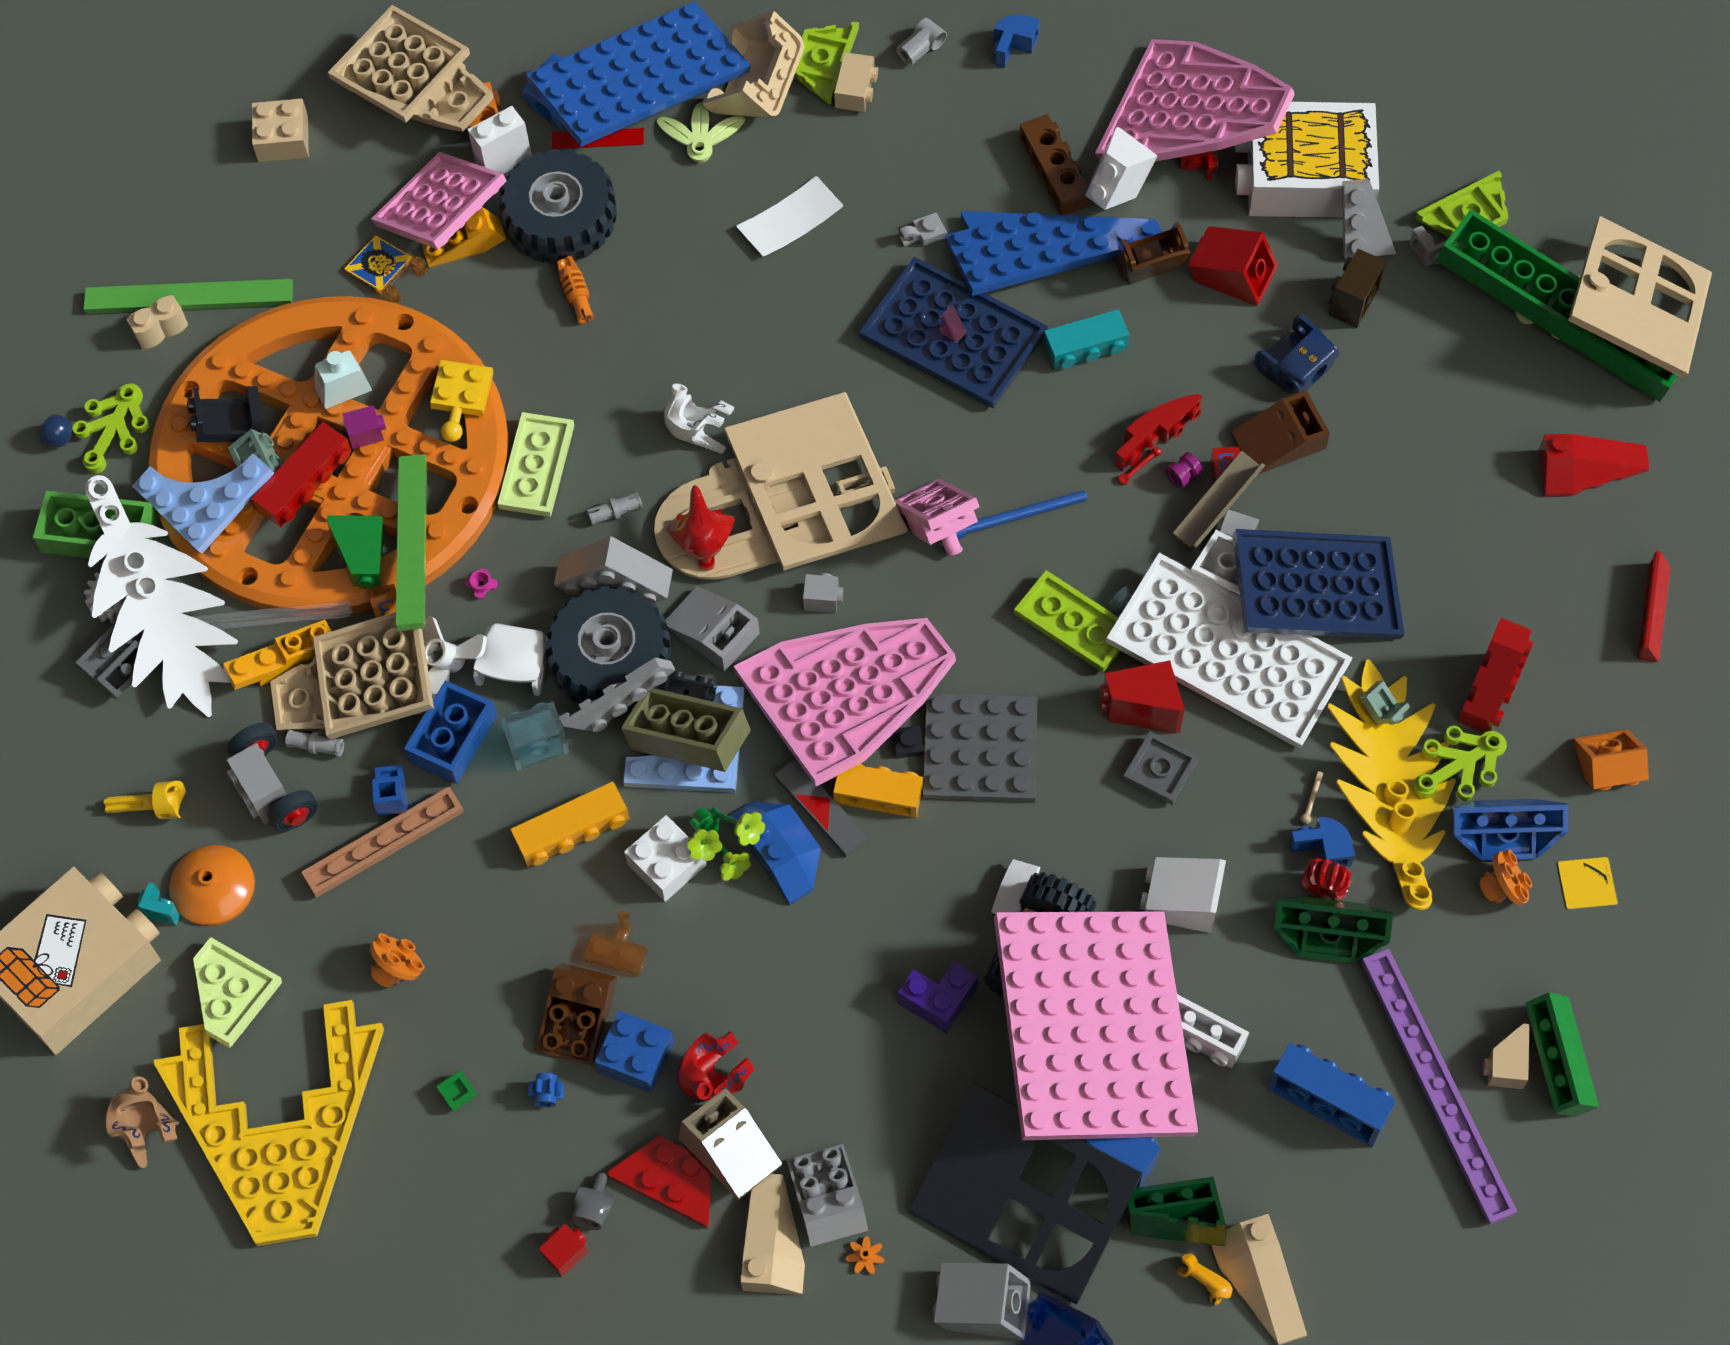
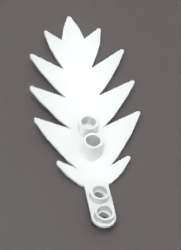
M94 476L87 481L85 493L104 535L96 541L91 551L88 566L92 567L106 554L107 556L102 564L94 593L92 617L96 618L127 596L116 620L108 650L109 652H114L144 630L135 659L132 686L137 687L163 660L162 682L167 708H172L183 693L195 707L207 717H210L212 713L209 682L230 683V680L217 662L195 646L237 644L238 640L219 628L182 613L222 606L225 602L210 593L186 584L166 580L206 572L208 568L180 551L157 541L145 539L167 536L168 532L146 523H130L111 481L104 476ZM94 486H103L104 492L102 494H96L94 492ZM107 510H113L115 512V518H106L105 512Z

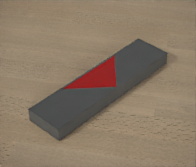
M796 758L774 774L775 779L845 857L868 841L866 834L821 785H814Z

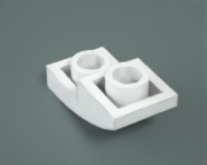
M1013 859L1002 880L991 912L995 914L997 912H1023L1024 909L1020 907L1019 900L1030 876L1034 873L1039 874L1040 867Z

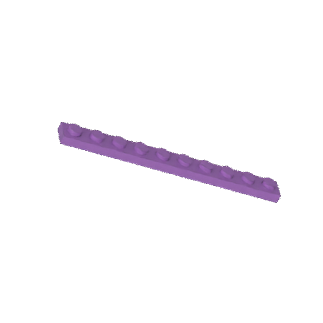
M1390 949L1363 958L1361 963L1488 1226L1515 1216L1518 1211Z

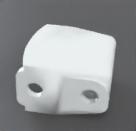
M498 623L488 627L485 633L487 637L485 652L479 659H476L473 678L477 686L483 685L485 676L509 682H532L533 694L536 696L541 695L548 662L545 647L548 637L539 630Z

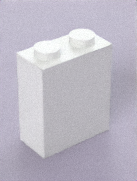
M513 106L468 129L477 165L505 174L516 168L517 164L526 158L527 160L532 157L525 122Z

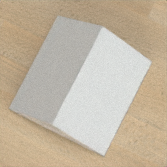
M1215 530L1192 566L1191 571L1240 595L1233 538Z

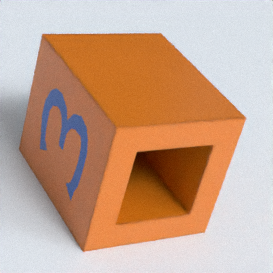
M394 583L368 591L376 618L396 612V588Z

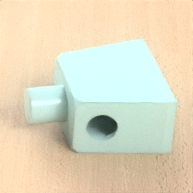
M338 351L330 352L327 359L315 365V390L325 409L372 391L351 351L343 353Z

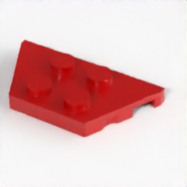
M659 1135L607 1173L608 1178L708 1229L710 1225L712 1173L691 1151Z

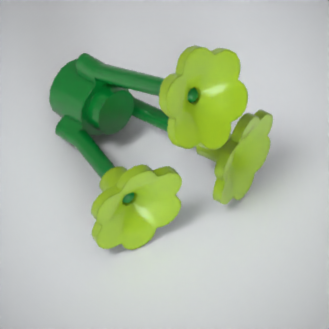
M712 807L711 810L708 808L698 809L689 821V824L695 830L694 837L687 841L691 858L694 860L702 858L705 861H710L714 858L715 853L720 851L725 862L720 867L721 878L724 881H728L731 878H740L743 872L751 866L750 856L747 853L733 855L732 852L726 850L719 840V834L717 833L719 829L718 818L735 825L734 833L738 836V843L746 846L749 843L752 845L757 844L760 834L765 830V823L761 821V814L758 812L744 813L737 820L719 812L716 807Z

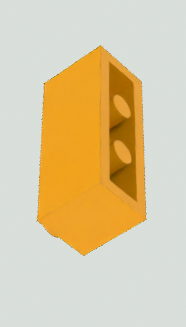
M860 763L837 775L833 792L834 800L841 805L917 818L923 790V777L910 771L899 773L893 772L886 767L877 766L871 768Z

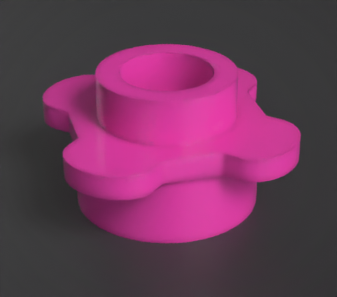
M487 569L473 572L465 581L466 587L471 588L478 599L484 598L487 592L495 590L498 586L497 580L491 578Z

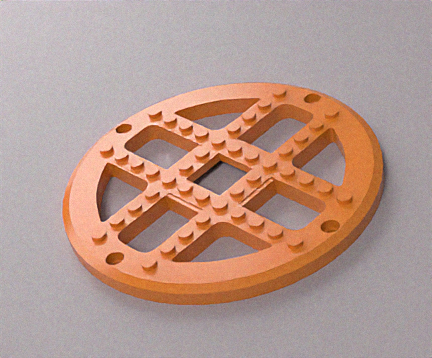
M334 296L301 300L262 312L236 325L207 346L186 367L165 399L155 423L150 445L149 467L151 466L161 475L172 480L193 483V454L201 455L232 469L237 468L228 449L234 442H196L195 431H190V415L193 414H188L187 397L192 394L193 388H198L200 399H218L226 391L232 390L246 395L247 386H257L261 402L285 411V414L270 436L274 443L272 447L275 453L285 463L311 435L319 421L347 432L342 413L368 406L350 399L325 409L315 390V374L309 380L299 382L254 363L290 346L327 338H336L323 360L327 359L328 354L333 351L340 353L351 351L358 364H360L367 351L375 344H386L411 355L410 360L379 410L375 409L377 415L382 414L386 429L382 430L384 441L355 448L339 476L331 475L326 483H322L315 490L311 500L303 503L317 509V512L285 562L276 565L270 564L245 553L247 545L265 518L256 510L252 499L203 554L197 551L157 511L165 531L168 532L167 535L175 549L207 566L208 570L206 572L197 573L205 581L242 603L284 615L329 617L354 614L373 609L368 591L380 587L374 586L370 589H364L359 586H353L346 568L320 571L335 547L329 533L327 515L382 516L384 533L397 538L398 502L378 495L374 491L394 457L399 458L400 456L426 454L428 471L456 483L443 508L436 514H426V585L445 573L475 543L488 524L498 504L509 463L507 420L500 394L492 379L484 416L464 414L467 431V449H460L408 426L435 382L441 360L485 366L469 345L452 330L419 311L393 302L366 297ZM405 326L411 327L407 330H401ZM468 508L476 509L472 513H464V511ZM397 549L383 556L381 587L394 583L396 588ZM256 579L254 583L244 585L247 580Z

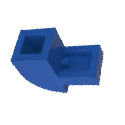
M1015 14L1001 19L996 24L993 54L996 55V66L1006 67L1012 49L1032 54L1039 36L1040 19Z
M403 764L375 768V779H372L373 804L377 815L406 813L408 810V799L405 790Z
M1318 817L1315 829L1305 826L1292 831L1289 841L1291 852L1319 849L1322 860L1329 859L1345 867L1352 866L1355 857L1352 839L1348 830L1338 821L1331 818Z

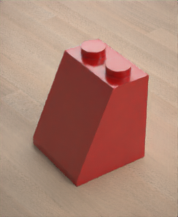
M1208 226L1204 235L1199 240V245L1194 255L1189 260L1188 267L1196 283L1258 306L1278 264L1263 232Z
M1170 660L1105 673L1104 684L1100 685L1102 696H1099V705L1101 712L1107 713L1109 722L1174 734L1181 732L1185 709Z

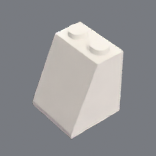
M1117 127L1094 171L1085 196L1104 210L1136 198L1157 155Z
M1156 857L1154 867L1148 866L1145 883H1149L1150 888L1149 893L1143 892L1140 909H1144L1145 912H1164L1166 924L1211 933L1226 860Z

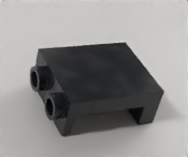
M247 386L246 399H200L198 388H193L192 398H187L188 414H193L190 415V431H195L196 442H235L250 429L262 433L263 418L257 386Z

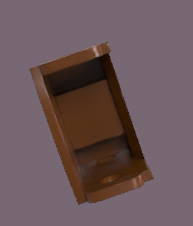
M1176 222L1170 230L1130 243L1126 239L1121 240L1118 245V269L1122 278L1127 279L1130 283L1176 269L1190 254L1189 244L1182 226L1179 225V222Z

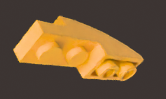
M326 620L319 621L276 637L273 645L223 663V669L234 690L256 682L260 686L265 685L301 664L306 665L313 661L314 656H316L313 637L332 631Z

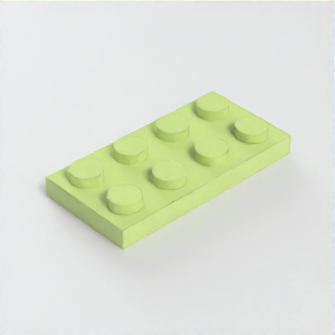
M522 412L498 500L499 509L551 517L575 426L574 420Z

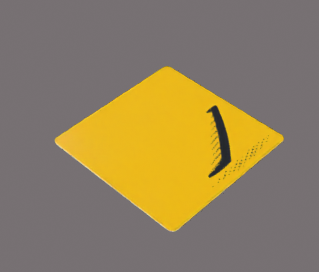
M1608 857L1558 862L1567 909L1618 904Z

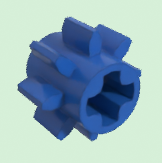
M539 1073L536 1074L535 1081H528L529 1099H534L535 1106L543 1108L556 1106V1099H563L564 1085L562 1081H557V1075Z

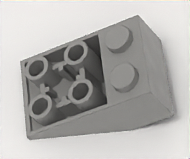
M698 586L666 619L668 631L724 672L760 634L758 619L737 603Z
M843 1144L786 1159L811 1247L868 1231L864 1207Z

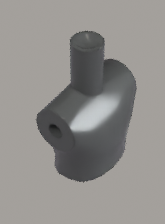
M597 1173L592 1189L579 1186L574 1200L572 1222L576 1225L591 1230H600L604 1220L610 1214L614 1197L603 1193L608 1179L606 1174Z

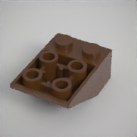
M1307 390L1278 401L1232 430L1231 434L1240 451L1246 453L1259 465L1261 463L1265 465L1259 472L1261 474L1326 449L1330 432Z
M566 963L556 966L553 972L536 1051L591 1066L611 1008L618 977Z

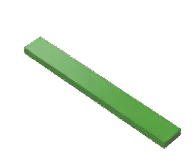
M292 279L86 287L84 311L86 314L136 312L143 308H150L158 299L170 295L174 296L182 310L281 306L293 303Z
M426 454L399 457L396 584L397 631L425 629Z

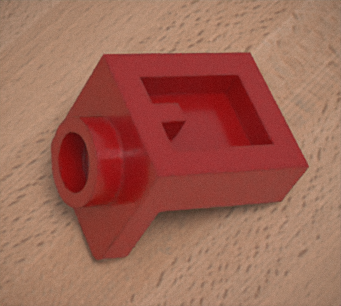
M1212 151L1183 156L1179 159L1180 169L1198 170L1205 168L1207 180H1212L1213 171L1218 170L1217 155H1213Z

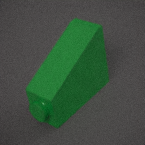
M327 515L329 533L353 586H359L364 589H370L374 586L381 587L384 540L382 516Z

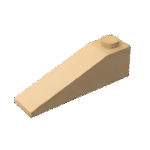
M771 1174L751 1190L741 1273L742 1290L802 1295L805 1263L784 1177L780 1174Z
M1269 1214L1240 1222L1226 1230V1247L1210 1245L1218 1269L1229 1279L1237 1290L1238 1295L1242 1300L1246 1301L1256 1314V1318L1277 1345L1307 1337L1280 1244Z

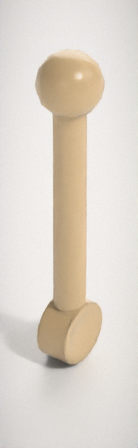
M1320 771L1317 773L1305 814L1300 817V821L1304 825L1311 822V810L1323 776V772Z

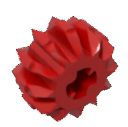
M1316 858L1315 860H1310L1305 867L1302 876V886L1308 893H1312L1316 897L1331 900L1343 899L1349 890L1352 873L1347 870V867L1339 865L1338 862Z

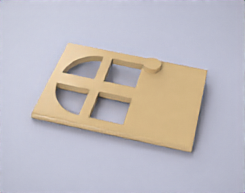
M1599 216L1595 223L1568 321L1682 378H1687L1712 272ZM1610 245H1626L1643 251L1640 265L1637 266L1604 248ZM1600 261L1636 279L1632 294L1610 284L1609 279L1604 274L1598 272ZM1661 261L1668 264L1683 277L1691 292L1658 276ZM1654 289L1690 306L1686 321L1652 305L1651 300Z
M846 392L725 427L727 439L783 571L898 536L908 531ZM861 459L872 485L833 496L823 470ZM803 476L814 503L775 514L766 490L771 485ZM878 497L880 509L875 520L866 529L851 536L840 508ZM820 515L831 542L821 544L802 542L787 534L782 526Z

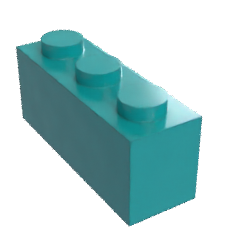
M1119 309L1044 331V347L1054 370L1070 368L1074 364L1083 361H1094L1100 356L1121 353L1128 349L1129 332Z

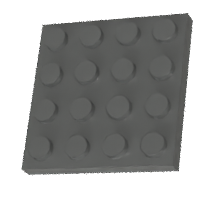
M931 693L926 699L923 799L1035 803L1037 696Z

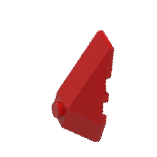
M1544 434L1539 448L1544 497L1574 496L1580 494L1582 490L1602 487L1604 483L1616 479L1620 481L1647 472L1650 469L1647 446L1642 444L1577 434Z

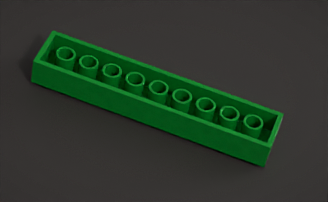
M1472 209L1469 210L1443 245L1436 260L1437 262L1658 402H1661L1677 379L1678 375L1568 321L1580 277Z

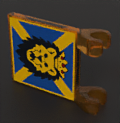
M375 234L343 268V272L378 292L389 302L398 304L402 297L398 295L399 290L391 285L408 267L421 277L428 272V268L425 267L426 262L422 258L412 256Z

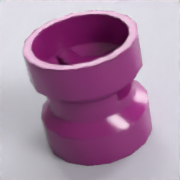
M1186 452L1179 457V462L1171 463L1167 466L1165 472L1170 482L1175 487L1182 489L1189 484L1191 478H1197L1202 474L1203 468L1193 454Z

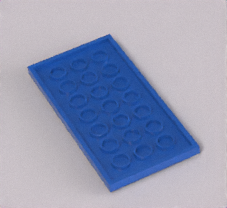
M694 1L526 73V81L582 147L750 72L751 65Z

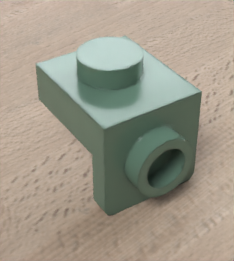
M1376 681L1360 697L1376 725L1396 724L1403 719V713L1410 708L1407 702L1397 703L1384 681Z

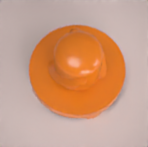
M1510 849L1494 854L1492 859L1494 871L1491 873L1485 871L1484 876L1480 878L1479 884L1483 895L1491 902L1501 903L1508 897L1518 906L1526 904L1529 901L1528 889L1532 888L1530 877L1527 873L1521 872L1517 865V858Z
M379 933L370 945V953L376 961L375 965H370L373 980L383 987H392L395 983L399 984L401 979H417L425 967L419 956L414 952L416 950L415 945L407 939L400 941L386 934Z

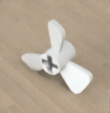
M428 616L425 619V629H422L424 642L427 644L425 646L427 664L433 666L429 671L432 699H434L444 681L449 682L450 672L459 671L463 667L465 660L479 659L484 654L487 637L478 634L458 646L444 641L436 619Z

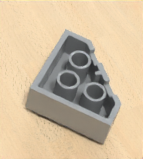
M610 536L559 556L554 586L564 590V593L571 596H581L583 591L589 589L591 591L599 590L602 586H609L610 589L623 587L627 588L630 593H641L645 596L646 602L651 601L655 604L668 598L673 569Z

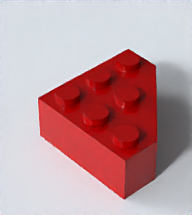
M1500 618L1468 699L1460 714L1459 723L1484 733L1491 731L1493 725L1499 727L1505 713L1500 710L1503 702L1508 704L1534 643L1529 640L1533 630Z

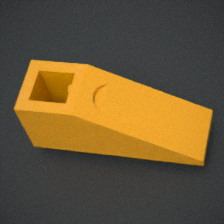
M482 207L465 222L462 228L458 229L448 239L445 245L435 249L423 244L422 248L428 266L434 267L486 252L506 240L500 218Z

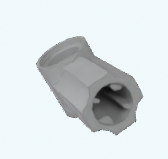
M924 18L918 23L914 33L897 47V54L905 64L913 65L930 49L937 50L947 38V32L929 18Z

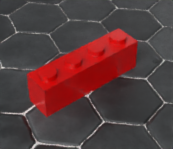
M322 422L251 498L256 510L280 528L286 522L291 521L303 503L311 500L315 490L322 483H326L330 479L332 472L339 464H343L349 458L352 450L347 438Z

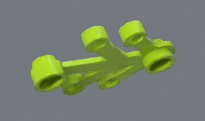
M125 384L117 390L115 396L102 401L90 399L85 403L84 408L90 417H97L102 411L116 407L114 413L89 423L82 420L77 421L72 427L75 436L79 439L87 438L91 433L104 429L94 449L88 451L83 457V464L89 473L98 474L106 468V460L103 455L116 431L121 439L120 447L123 453L131 455L137 451L138 445L135 439L131 437L124 417L129 409L133 416L132 426L134 430L138 433H144L149 429V422L139 407L143 399V393L139 386ZM97 406L95 410H90L91 407ZM139 422H145L142 426H137ZM82 427L85 428L84 431L78 432V430H79L80 428H82ZM127 444H133L131 447L125 448Z
M1450 726L1444 736L1445 741L1450 745L1461 743L1476 748L1469 752L1441 746L1434 739H1429L1424 743L1422 752L1427 758L1439 757L1453 760V762L1431 775H1419L1413 785L1415 795L1422 799L1431 798L1438 784L1463 770L1461 784L1456 794L1464 802L1470 801L1475 793V787L1472 784L1476 761L1485 756L1484 770L1479 776V783L1485 788H1491L1497 781V773L1495 772L1496 758L1503 755L1507 747L1505 738L1498 732L1488 731L1482 736L1463 733L1458 726ZM1449 733H1456L1458 738H1452ZM1488 741L1495 742L1497 746L1490 745ZM1427 746H1433L1436 751H1429ZM1488 775L1493 780L1487 781L1484 779L1483 776ZM1422 781H1426V782L1430 783L1431 786H1430V787L1424 786V785L1422 784ZM1467 789L1469 790L1470 794L1465 795L1462 793L1461 790Z

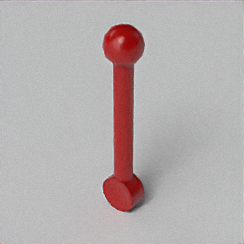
M1153 447L1151 453L1127 474L1119 476V483L1127 485L1130 477L1151 459L1161 455V449Z

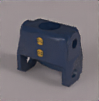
M1297 315L1294 318L1292 325L1293 333L1279 341L1268 353L1265 350L1258 351L1254 361L1255 366L1258 368L1257 371L1271 382L1294 395L1308 390L1333 366L1334 360L1339 356V351L1335 344L1303 315Z

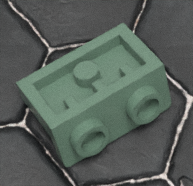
M250 429L228 447L237 467L252 454L259 457L274 473L284 464L272 447L274 446L272 439L266 433L262 434L253 429Z

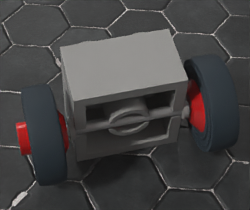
M268 723L253 724L239 731L229 741L227 750L230 758L227 759V762L231 769L227 773L253 819L259 816L263 825L270 822L271 826L278 832H286L298 828L315 815L318 810L317 800L308 790H299L288 795L286 794L282 784L265 758L278 742L277 734Z

